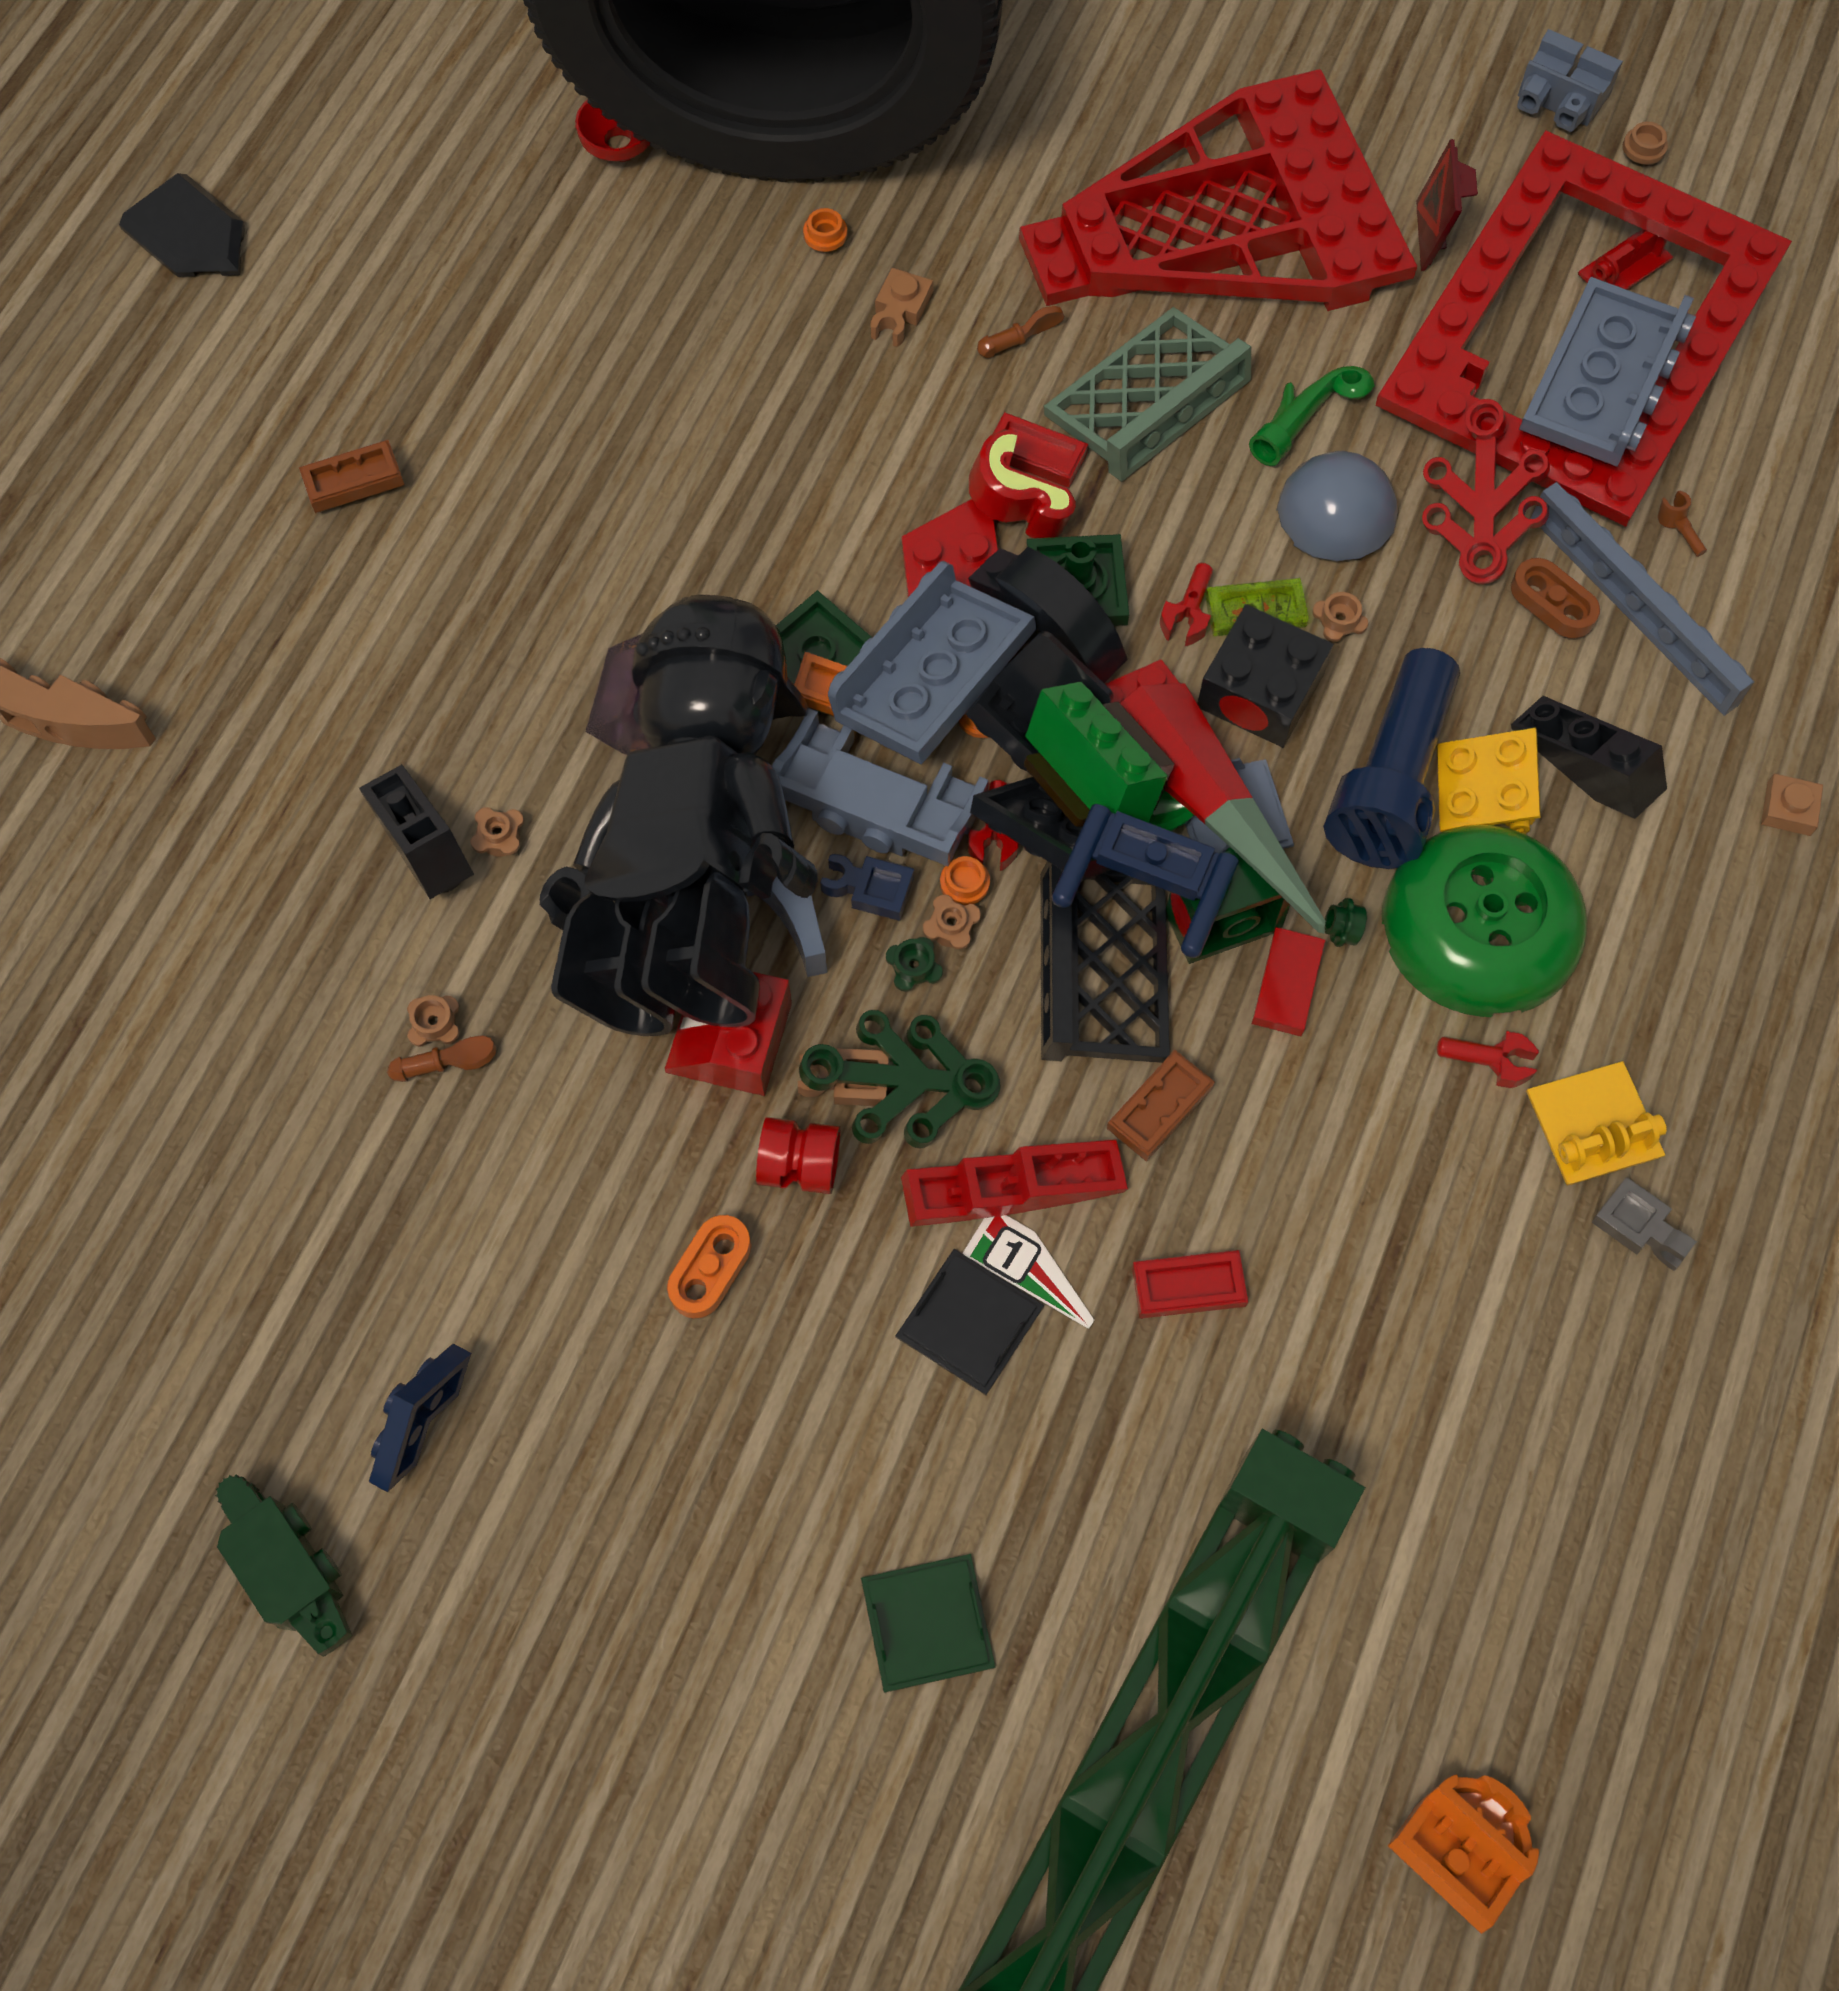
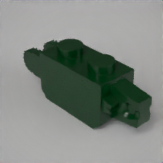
M237 1474L234 1477L229 1475L228 1478H223V1481L218 1483L219 1487L216 1488L217 1494L215 1496L218 1497L217 1502L222 1504L221 1508L231 1524L221 1531L217 1545L218 1550L264 1622L273 1624L279 1629L297 1631L317 1654L323 1657L333 1652L338 1646L353 1636L338 1603V1600L344 1595L335 1583V1580L342 1576L337 1565L323 1548L317 1552L314 1551L304 1536L312 1530L311 1526L294 1503L285 1507V1505L271 1496L265 1498L259 1492L260 1489L255 1487L256 1485L250 1484L244 1477H240Z

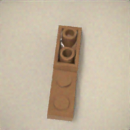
M0 658V720L3 724L34 737L74 747L131 749L149 747L156 740L145 722L147 716L134 704L126 700H121L118 704L108 699L100 688L86 680H82L78 684L59 675L51 686L35 675H31L27 679L17 674V671L9 663Z

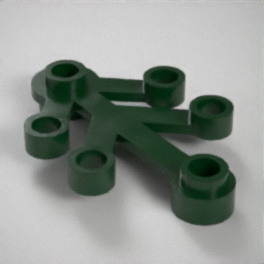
M868 1010L863 1013L857 1023L856 1033L863 1043L877 1045L895 1065L843 1061L840 1053L834 1047L826 1044L810 1047L803 1055L799 1065V1075L802 1082L807 1087L817 1091L828 1090L836 1083L896 1088L873 1108L861 1110L853 1121V1135L858 1141L865 1144H872L878 1141L884 1133L886 1125L926 1091L947 1094L926 1114L917 1113L913 1115L905 1125L904 1138L909 1145L915 1148L929 1146L935 1139L938 1129L963 1107L971 1110L984 1109L994 1102L1000 1091V1078L994 1067L981 1059H965L940 1032L941 1028L938 1021L929 1015H919L913 1019L907 1030V1039L916 1049H929L946 1070L928 1069L890 1028L888 1017L879 1010ZM867 1021L878 1023L881 1027V1033L872 1034L868 1032L864 1023ZM917 1026L927 1027L931 1031L932 1038L924 1039L919 1037L915 1028ZM822 1065L827 1069L828 1076L826 1078H817L812 1074L810 1067ZM965 1080H976L981 1086V1092L973 1093L965 1086ZM861 1120H873L877 1124L878 1131L875 1133L864 1131L861 1127ZM917 1123L925 1125L929 1130V1136L926 1138L918 1137L913 1132L912 1126Z

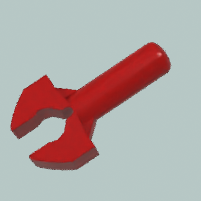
M1198 563L1195 566L1181 602L1177 604L1165 602L1159 623L1167 641L1170 640L1174 625L1181 622L1185 617L1188 618V624L1190 625L1185 646L1192 645L1205 637L1211 615L1203 613L1200 605L1213 574V569L1210 565Z
M1002 780L991 781L989 790L1007 785V783ZM985 823V827L980 831L970 830L968 842L970 857L977 859L983 864L984 849L990 846L992 840H996V845L1001 849L1000 871H1003L1016 859L1018 842L1005 834L991 830L987 823Z
M1506 1031L1502 1041L1495 1046L1449 1037H1441L1437 1044V1054L1440 1057L1489 1066L1497 1075L1496 1086L1515 1088L1529 1081L1537 1071V1069L1517 1067L1507 1058L1509 1056H1518L1523 1059L1534 1060L1538 1055L1539 1050L1520 1033Z

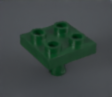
M1121 534L1027 539L1026 548L1030 547L1046 555L1074 576L1096 599L1114 626L1128 625L1129 606Z

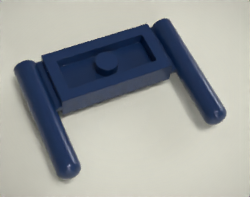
M1093 804L1053 892L1052 901L1061 908H1067L1072 904L1092 858L1096 859V863L1190 900L1195 901V898L1200 899L1181 945V951L1185 956L1196 958L1202 953L1239 860L1229 853L1219 854L1214 852V847L1119 811L1116 814L1111 813L1107 807Z

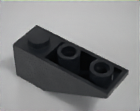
M1546 696L1539 698L1511 724L1513 731L1536 728L1538 752L1593 800L1634 819L1667 790L1662 746Z

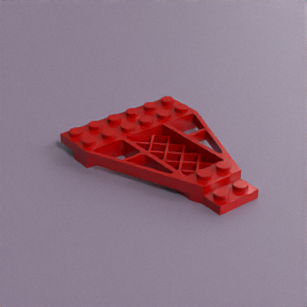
M1321 69L1238 89L1063 203L1061 217L1019 228L1020 243L1046 306L1086 296L1116 297L1144 290L1323 302L1327 311L1369 301L1372 289L1413 279L1417 269V264ZM1236 114L1252 150L1218 159L1207 157L1198 138ZM1183 148L1187 149L1193 165L1140 177ZM1249 186L1266 194L1262 201L1243 194L1244 188ZM1208 196L1225 204L1221 211L1201 204L1204 197ZM1273 198H1275L1279 208L1270 205ZM1164 206H1167L1184 214L1179 221L1160 214ZM1235 207L1253 216L1249 222H1245L1229 215V213ZM1125 216L1142 223V225L1136 232L1119 225V222ZM1193 217L1211 224L1208 232L1206 233L1189 226L1188 223ZM1261 218L1277 224L1276 226L1264 229L1257 226ZM1152 227L1169 234L1170 236L1166 243L1146 236L1150 228ZM1220 229L1236 235L1224 239L1215 237ZM1179 239L1196 245L1184 249L1174 247ZM1137 249L1153 255L1152 257L1140 260L1133 258ZM1300 251L1312 279L1261 276L1255 261ZM1240 266L1243 275L1211 272Z

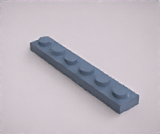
M1557 482L1543 490L1540 497L1547 504L1549 518L1540 528L1724 716L1738 707L1754 683L1747 675L1745 668L1738 661L1733 660L1713 640L1707 629L1699 626L1680 607L1677 599L1672 594L1665 592L1647 574L1645 567L1639 561L1633 559L1614 540L1609 530L1601 527L1583 509L1575 496L1568 494ZM1540 506L1535 507L1531 519L1540 516L1542 513Z

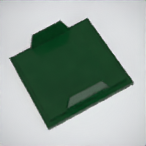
M971 1554L861 1578L884 1693L996 1668Z

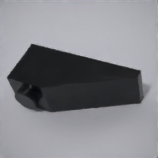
M402 764L359 788L429 899L441 893L452 891L462 881L474 875L451 829Z

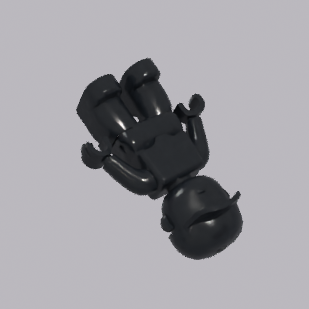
M691 595L676 601L655 617L647 626L635 647L631 672L633 683L639 688V696L633 708V717L652 747L635 750L627 755L620 780L614 782L605 792L589 821L573 864L576 869L567 866L558 869L545 882L540 894L539 905L549 914L551 924L563 930L551 984L553 996L598 1023L615 1031L630 1035L660 1036L668 1034L673 1028L675 1011L697 1022L721 1027H741L755 1021L760 995V982L758 977L745 967L750 933L749 904L745 895L749 890L760 899L771 897L773 882L778 877L782 884L795 895L801 898H808L815 892L818 882V873L814 864L794 850L789 817L779 776L767 760L755 755L767 738L772 720L789 716H807L808 711L806 700L787 677L786 655L780 629L762 609L750 602L719 595Z

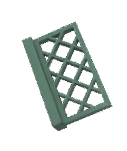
M1172 307L1045 404L1044 415L1076 439L1088 443V447L1108 461L1109 473L1122 482L1251 381L1252 347L1239 338L1229 344L1175 307ZM1175 326L1187 334V339L1160 340V336ZM1212 351L1216 354L1209 361L1192 362V352ZM1187 352V362L1160 363V353ZM1155 354V364L1128 365V361L1135 355ZM1187 376L1177 386L1160 387V377ZM1155 377V387L1128 388V378ZM1104 379H1122V389L1096 390V385ZM1155 401L1144 412H1128V402ZM1122 402V413L1095 414V403ZM1071 404H1090L1089 414L1069 415L1064 410ZM1122 426V429L1107 441L1095 433V427Z

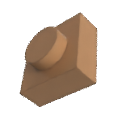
M1774 773L1767 782L1761 825L1811 836L1818 828L1823 784Z

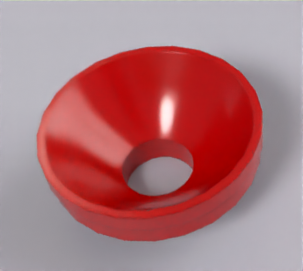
M588 99L577 111L575 123L579 140L586 151L597 158L606 161L625 162L641 154L650 145V142L646 140L640 141L633 137V132L629 130L624 131L619 128L615 120L605 118L602 115V110L593 108L587 102ZM620 135L630 139V142L622 148H613L607 145L608 140L614 136Z

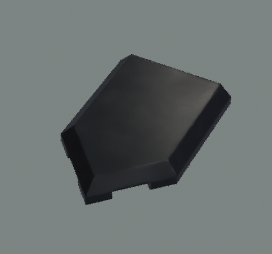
M175 174L123 213L119 223L120 228L177 277H195L197 272L220 271L222 276L240 275V247L242 240H244V222L187 174Z

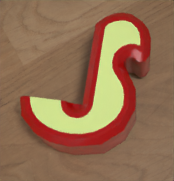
M1001 430L990 435L983 443L969 474V494L977 509L991 519L1005 523L1021 520L1027 521L1029 524L1025 529V533L1031 538L1060 536L1076 508V501L1070 490L1009 467L1018 435L1017 431Z

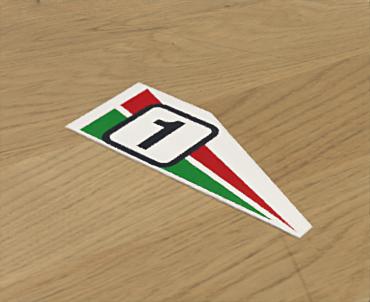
M1007 1215L983 1219L962 1254L1089 1329L1094 1321L1093 1317L1035 1231Z

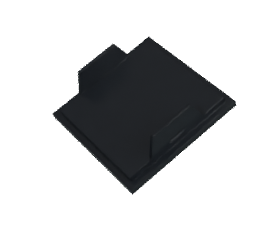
M953 1249L895 1337L979 1392L987 1395L1042 1311L1044 1305L956 1249Z

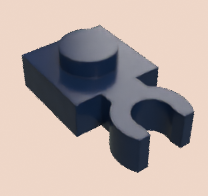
M832 854L829 856V869L843 873V877L839 880H830L822 877L820 886L824 894L830 897H841L848 893L853 894L851 899L853 909L900 921L914 880L913 868L868 856L865 858L863 867L858 868L854 867L852 862L843 855Z

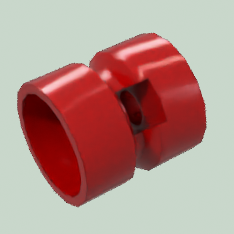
M766 1117L758 1148L757 1185L786 1189L794 1181L798 1182L802 1191L832 1194L840 1150V1126L810 1123L805 1130L799 1129L795 1120Z

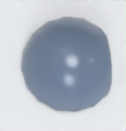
M1347 451L1327 452L1312 457L1299 465L1286 480L1276 508L1281 527L1293 540V546L1313 557L1333 561L1362 558L1380 549L1394 533L1398 516L1397 498L1392 483L1385 471L1372 460L1360 454Z

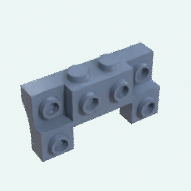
M809 708L807 716L802 720L794 737L772 765L779 776L784 799L812 811V819L829 833L835 835L848 834L862 840L868 848L879 853L892 852L903 857L905 851L908 850L949 866L964 834H969L977 818L970 813L973 795L988 791L989 780L979 777L974 786L952 777V766L943 762L927 794V785L848 754L854 743V730L843 725L841 731H837L819 723L818 712Z

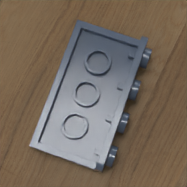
M1590 277L1523 417L1519 430L1618 467L1625 449L1635 452L1647 424L1639 421L1642 412L1652 415L1663 387L1655 385L1658 377L1668 379L1680 351L1672 349L1674 342L1684 343L1696 316L1688 313L1694 298L1685 295L1678 309Z
M945 561L939 562L931 572L926 573L922 577L918 587L907 600L893 610L889 620L873 638H869L863 644L860 653L846 669L839 672L833 678L829 687L828 697L835 721L922 765L1035 632V617L957 581L953 565Z

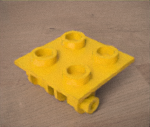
M1536 728L1437 744L1440 832L1468 825H1496L1505 823L1510 829L1526 834L1530 831V825L1535 822V819L1541 818Z
M1623 1061L1526 1090L1567 1186L1665 1156L1659 1141L1660 1136L1665 1135L1667 1132L1665 1121L1659 1114L1652 1116L1649 1112H1646Z

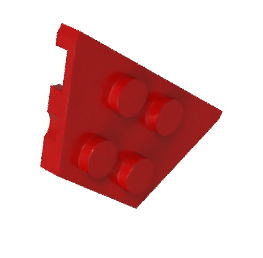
M972 499L902 536L907 597L918 587L922 577L926 573L931 572L941 561L953 565L956 580L971 587L968 578L998 550L994 519H991L977 509Z

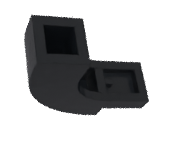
M1027 547L1019 555L999 548L968 578L972 588L1034 616L1036 628L1039 632L1046 631L1051 633L1103 683L1128 660L1121 639L1100 604L1074 576L1046 555L1030 547Z

